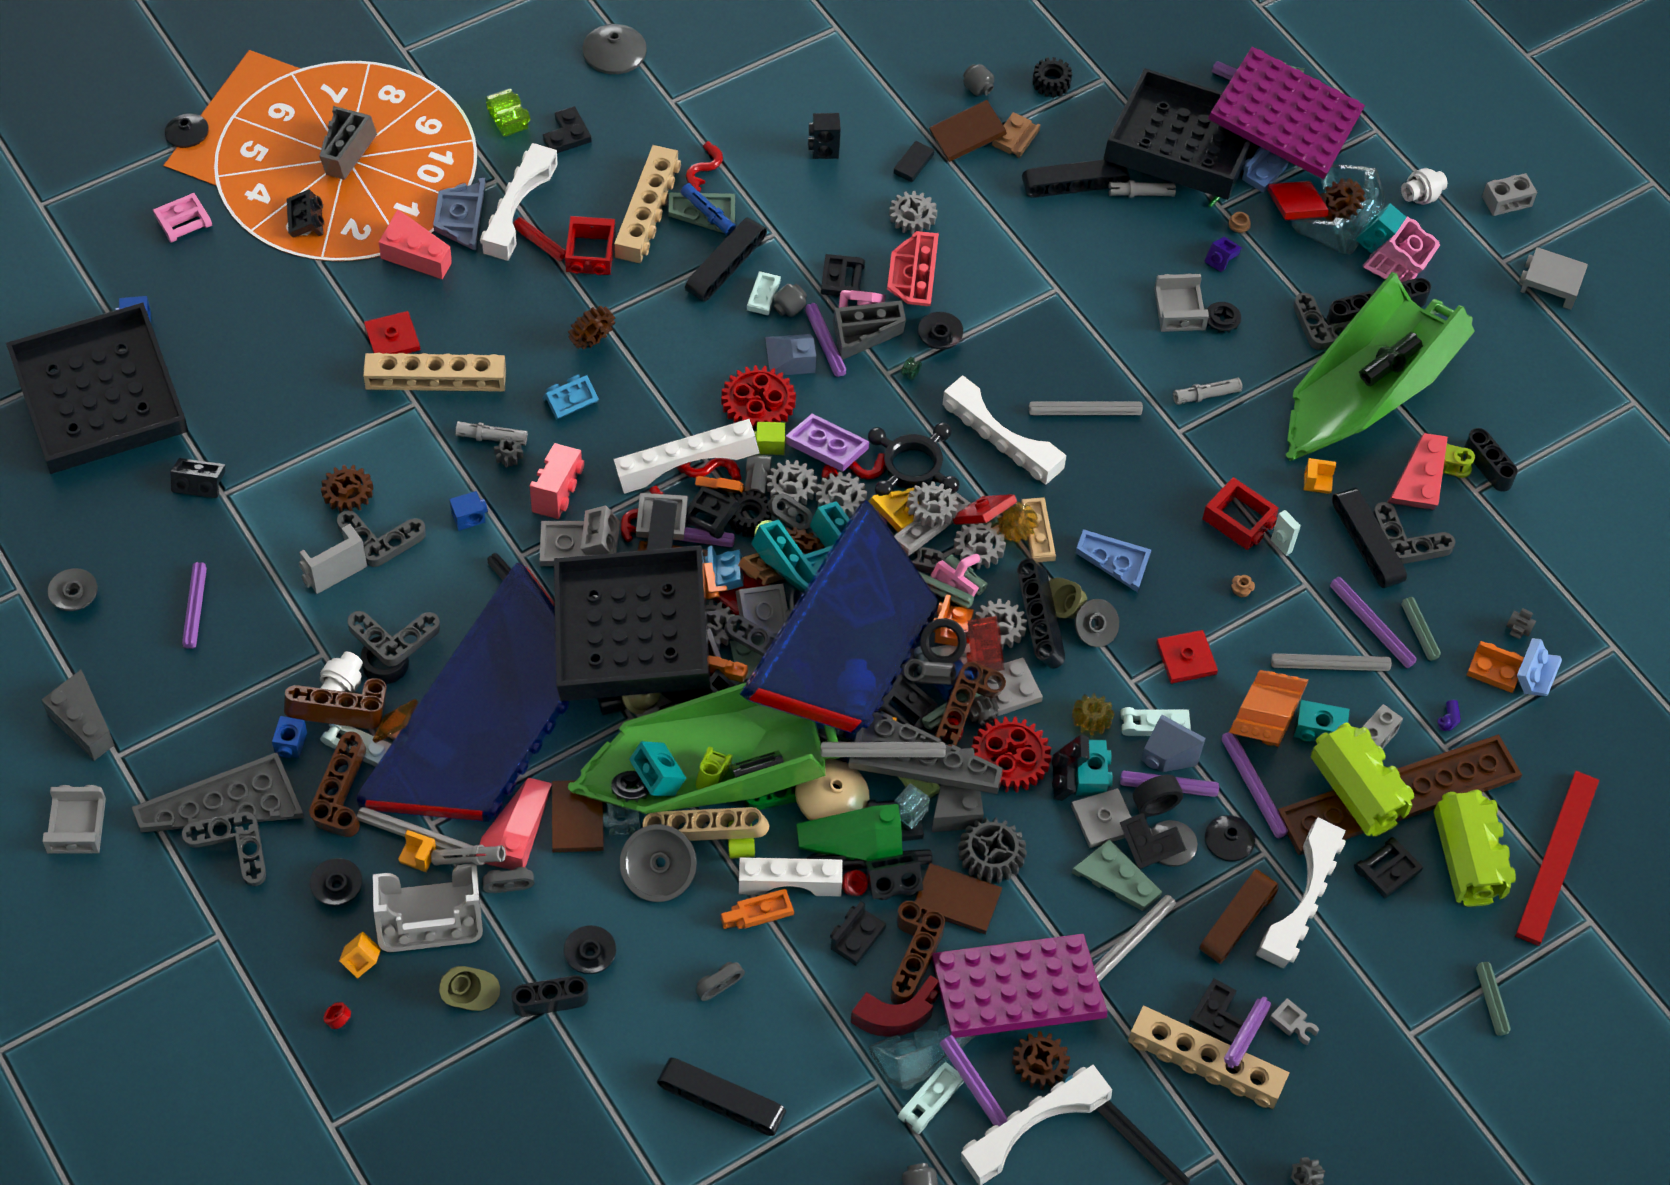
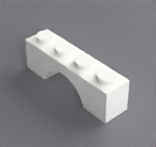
M740 857L739 894L764 895L774 888L794 886L807 889L815 896H841L842 860Z

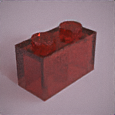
M997 617L967 620L968 629L964 630L967 644H970V652H967V662H976L996 671L1005 670L1000 625Z

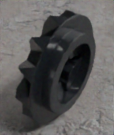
M1216 302L1207 308L1209 315L1207 323L1210 324L1211 329H1218L1219 333L1222 331L1229 333L1232 329H1237L1241 322L1240 311L1230 303ZM1225 313V321L1222 322L1220 317Z
M636 771L622 772L616 775L611 782L612 793L616 794L617 799L624 798L626 802L629 800L638 802L640 798L646 799L649 794L648 789Z

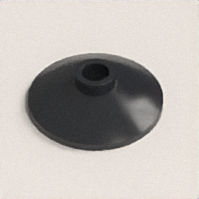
M183 114L173 118L167 124L165 137L173 146L180 148L192 147L201 143L206 138L209 126L207 121L200 115Z
M933 312L922 318L918 326V334L923 343L931 348L949 349L961 341L963 325L957 317L950 313Z
M1224 815L1215 818L1207 826L1205 842L1210 852L1216 857L1225 861H1239L1246 858L1252 852L1255 845V834L1251 826L1243 819L1232 815ZM1227 832L1234 833L1236 836H1229Z
M342 858L324 861L316 867L310 878V888L314 897L319 902L329 906H340L349 903L359 894L362 887V875L359 868L351 861ZM335 884H341V885H342V886L339 887V888H333V886H334Z
M588 925L574 930L568 936L564 945V956L567 963L575 971L583 974H596L604 971L612 964L616 955L614 938L607 930L599 926ZM593 951L595 955L587 956L586 953Z

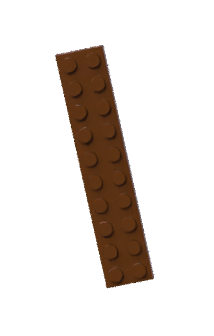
M1499 734L1397 769L1400 778L1406 785L1411 787L1414 793V799L1411 800V810L1404 819L1435 809L1437 803L1443 800L1442 795L1448 792H1456L1457 794L1468 793L1472 790L1485 792L1520 780L1522 777V773ZM1334 790L1278 809L1288 829L1287 834L1298 855L1304 854L1303 844L1317 818H1321L1346 830L1342 838L1343 840L1364 833ZM1400 815L1395 820L1398 822L1404 819Z

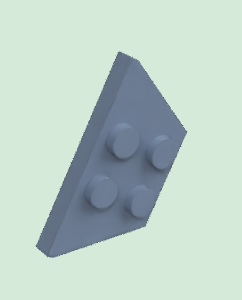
M479 178L478 183L469 186L463 183L454 188H447L438 192L433 223L435 232L472 250H476L486 186L485 178Z

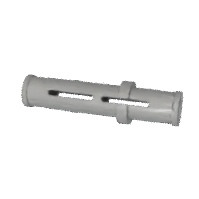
M1129 180L1128 183L1109 182V189H1111L1109 190V196L1124 195L1129 198H1134V196L1174 197L1176 190L1167 189L1176 188V185L1173 182L1135 183L1134 180Z
M1237 377L1206 385L1194 384L1186 389L1174 390V402L1176 405L1190 401L1197 403L1206 398L1241 392L1242 382Z
M458 421L456 425V436L476 438V441H482L483 439L500 442V439L504 440L512 437L516 443L521 442V445L526 446L528 431L493 427L484 425L481 422L472 424Z
M480 844L475 845L473 848L434 849L431 853V861L435 866L465 863L483 865L485 862H503L506 857V851L502 845L484 847ZM474 854H486V856H474ZM451 855H462L463 857L452 858Z

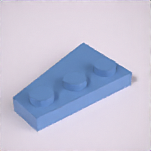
M1083 529L1076 548V554L1138 593L1151 549Z

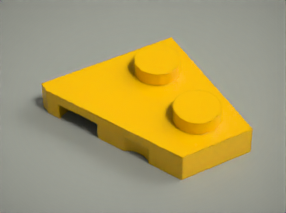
M914 488L906 489V491H893L883 496L874 495L869 500L897 532H900L914 521V514L909 515V508L906 507L909 492L913 491Z

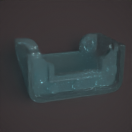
M1332 164L1325 179L1321 178L1324 193L1327 192L1325 187L1331 188L1333 181L1338 184L1341 178L1345 182L1351 178L1353 182L1357 181L1365 192L1363 196L1366 200L1361 202L1363 208L1357 209L1358 215L1352 214L1350 216L1351 220L1335 218L1333 222H1330L1329 220L1326 221L1324 217L1292 220V226L1297 233L1341 254L1350 255L1359 245V242L1355 240L1366 223L1381 211L1385 197L1377 168Z

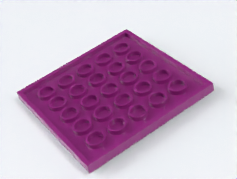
M1251 47L1211 111L1208 119L1324 180L1365 105L1357 99L1325 85L1320 80L1304 74L1301 70L1273 58L1264 51Z

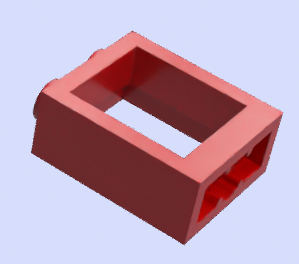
M570 216L565 254L566 272L611 275L616 235L615 219ZM576 238L608 240L606 258L574 256Z
M1233 477L1205 506L1202 519L1246 550H1249L1253 544L1258 545L1267 529H1273L1277 521L1276 516L1279 508ZM1234 498H1237L1263 516L1251 530L1222 512Z

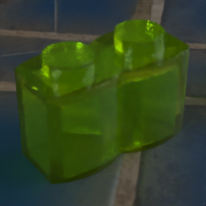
M509 88L486 96L487 110L504 137L528 129L530 115L526 108L523 109L517 93L514 94Z

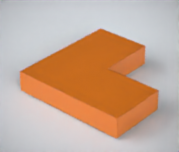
M698 476L695 482L697 487L704 486L709 489L737 494L743 493L745 486L740 481L725 478L714 479Z

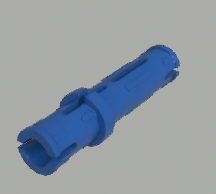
M687 183L682 187L681 195L708 218L709 223L715 224L726 236L732 233L736 226L723 214V210L716 208L691 183Z

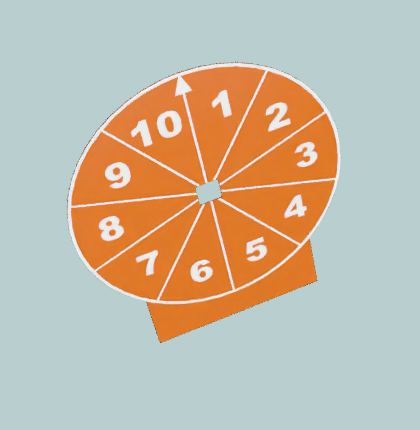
M249 50L200 115L207 121L209 126L206 138L201 143L192 147H177L164 164L167 168L217 186L223 203L232 217L246 231L265 244L295 256L314 260L354 261L380 256L379 241L397 210H400L426 230L433 233L438 192L447 188H454L463 183H466L467 186L472 185L477 166V147L471 124L457 102L435 83L409 70L393 65L366 61L330 62L301 69ZM333 106L371 115L377 132L376 137L345 180L326 175L319 157L324 138L329 131V121L333 117ZM310 189L323 202L324 234L318 236L311 230L293 238L288 233L287 198Z

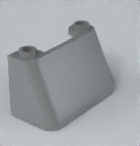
M474 863L457 866L452 872V882L406 888H401L400 880L394 874H373L374 918L378 944L382 950L398 952L476 942L481 938L483 927L477 865Z

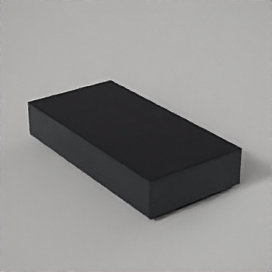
M915 141L895 166L893 174L913 182L934 155V149Z

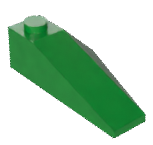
M898 804L871 806L796 824L799 849L826 855L836 854L846 856V859L850 860L855 858L865 861L903 855Z

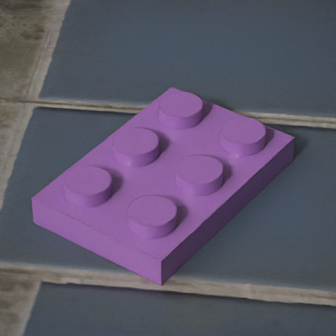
M814 414L808 416L785 436V444L842 472L869 449V441Z

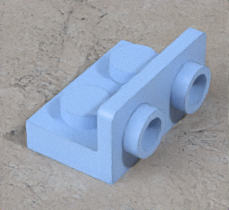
M1532 638L1517 674L1524 694L1547 696L1562 661L1561 656L1548 655L1542 639Z

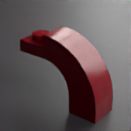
M930 975L911 1000L898 1005L884 1003L866 992L852 1010L851 1023L865 1032L883 1037H896L912 1033L922 1027L932 1017L933 1003L940 993L938 991L939 980Z

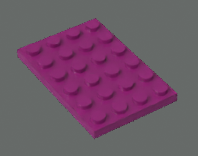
M1084 934L936 952L932 955V964L936 979L939 980L938 987L950 1035L954 1038L1107 1018V1008Z

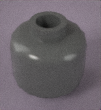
M973 64L965 70L963 74L964 86L975 96L988 95L994 89L995 77L984 65Z
M786 284L774 295L773 298L776 304L773 307L781 316L786 314L789 317H793L806 306L807 295L798 284Z
M928 1163L907 1166V1171L902 1174L903 1185H938L937 1173L934 1168L928 1166Z

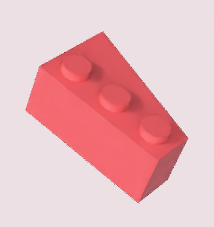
M400 210L396 211L379 241L381 259L443 280L452 263L450 246Z
M1427 433L1420 437L1387 503L1431 510L1438 506L1448 437Z
M554 443L545 458L544 463L546 465L544 469H539L537 472V476H540L538 481H532L530 484V496L533 513L559 519L562 511L567 510L569 504L568 496L570 492L573 493L575 491L576 477L582 473L585 461L582 460L581 450Z

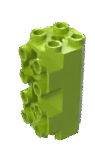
M1346 722L1340 725L1336 731L1330 734L1328 732L1323 733L1316 739L1317 745L1311 752V759L1367 836H1370V834L1378 836L1394 828L1398 824L1395 820L1401 815L1404 819L1409 814L1412 807L1411 800L1414 799L1413 790L1403 782L1395 766H1383L1382 761L1386 758L1385 753L1373 741L1366 727L1359 729L1352 727Z
M1480 790L1458 794L1456 792H1448L1442 795L1443 800L1437 803L1434 815L1456 902L1461 903L1463 900L1465 906L1472 907L1494 903L1493 897L1498 895L1499 899L1505 898L1510 892L1511 883L1516 881V873L1514 868L1510 867L1509 847L1499 843V837H1503L1504 829L1502 823L1498 822L1497 802L1482 796Z

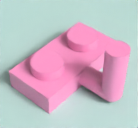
M843 290L840 293L839 308L848 307V300H857V305L884 303L886 295Z
M973 554L962 559L956 570L943 560L939 561L930 577L974 597L979 587L963 575L968 567L980 561V556Z

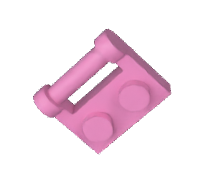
M195 193L153 209L154 215L170 243L177 241L178 237L192 231L212 226L210 217ZM195 217H200V219L190 222L174 230L172 229L173 226L181 224Z

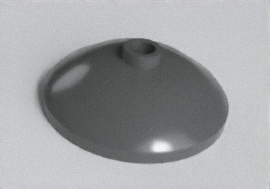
M608 24L598 27L587 35L583 43V56L586 62L593 69L605 74H623L636 69L644 61L647 52L643 36L635 29L621 24Z
M655 824L637 830L626 841L621 852L620 870L624 882L634 894L648 901L663 902L678 897L690 886L696 873L697 859L692 843L681 831L668 825ZM660 857L664 858L666 862L663 867L657 864V860Z

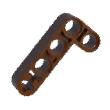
M976 662L964 664L956 677L934 736L942 740L946 733H950L947 744L950 747L952 745L956 746L976 693L989 698L997 697L1006 685L1003 674ZM964 671H972L976 679L968 680L964 675ZM995 680L998 683V689H991L987 681ZM956 693L965 694L967 702H959L956 699ZM954 715L957 717L959 724L951 725L947 720V716Z
M369 679L364 684L362 694L293 685L285 691L284 713L290 718L374 729L379 727L382 722L386 684L381 679Z
M346 732L340 738L309 809L310 816L318 828L344 837L354 836L360 828L359 820L353 810L343 806L366 754V746L360 735L356 732ZM341 766H348L345 772H337ZM332 788H338V792L335 795H327ZM329 811L326 817L317 818L320 812ZM352 819L348 826H341L343 820Z
M1255 869L1204 938L1199 950L1219 964L1223 963L1261 909L1267 907L1273 900L1279 889L1278 883L1258 869Z
M905 901L898 909L897 926L903 932L912 935L913 939L892 981L890 998L894 1005L906 1003L916 995L930 965L932 955L936 952L944 932V916L940 912L914 901ZM909 914L914 916L915 918L906 919L904 915ZM934 924L938 926V928L931 929L927 925ZM923 945L926 946L928 950L923 951L918 949L917 947ZM915 967L919 971L910 972L909 970H907V968ZM904 983L907 984V990L901 993Z

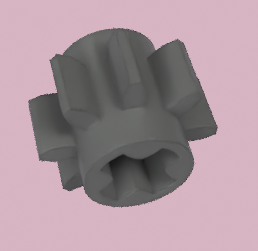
M512 437L510 439H500L499 446L494 447L496 462H501L506 468L513 465L517 466L518 458H523L521 442L516 443Z
M1524 608L1520 613L1514 610L1506 626L1512 629L1510 635L1518 639L1522 635L1529 637L1536 623V620L1531 619L1533 613Z
M981 695L974 698L968 715L972 723L977 721L981 726H985V723L991 724L995 718L997 719L996 715L999 714L997 710L1000 708L995 698L990 700L989 697Z
M1309 1157L1300 1158V1163L1292 1164L1291 1179L1297 1185L1324 1184L1322 1179L1325 1170L1319 1165L1318 1159L1310 1161Z

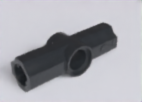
M1410 332L1392 347H1381L1376 354V359L1359 371L1360 378L1366 385L1371 387L1391 371L1395 373L1400 372L1404 368L1406 360L1423 347L1422 341L1418 338L1417 334Z

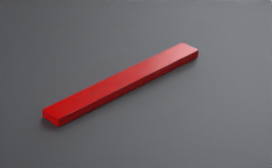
M1575 771L1515 937L1540 946L1599 779Z

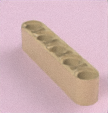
M753 807L662 811L649 813L643 820V827L660 823L681 831L690 841L759 838L764 836L769 830L768 820L757 808ZM755 819H759L756 825L751 826V823ZM734 820V823L730 827H726L728 822ZM710 821L706 828H702L704 823ZM686 822L683 828L678 829L680 824Z

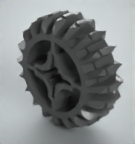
M985 817L983 824L976 820L973 827L968 825L966 833L961 835V842L958 844V850L960 851L958 857L959 860L963 861V869L969 868L968 873L970 876L978 874L977 879L979 880L983 877L987 878L988 883H991L992 879H996L999 884L1002 881V877L1009 881L1012 874L1017 875L1019 868H1022L1024 865L1027 851L1025 850L1026 842L1022 840L1023 835L1021 832H1015V825L1007 827V820H1004L1001 824L998 823L997 817L993 819V822H989ZM1001 840H1003L1005 843L1008 844V846L1010 847L1011 851L1008 850V847H1007V846L1003 845V843L1001 842ZM973 850L977 851L976 853L982 856L983 861L975 855Z

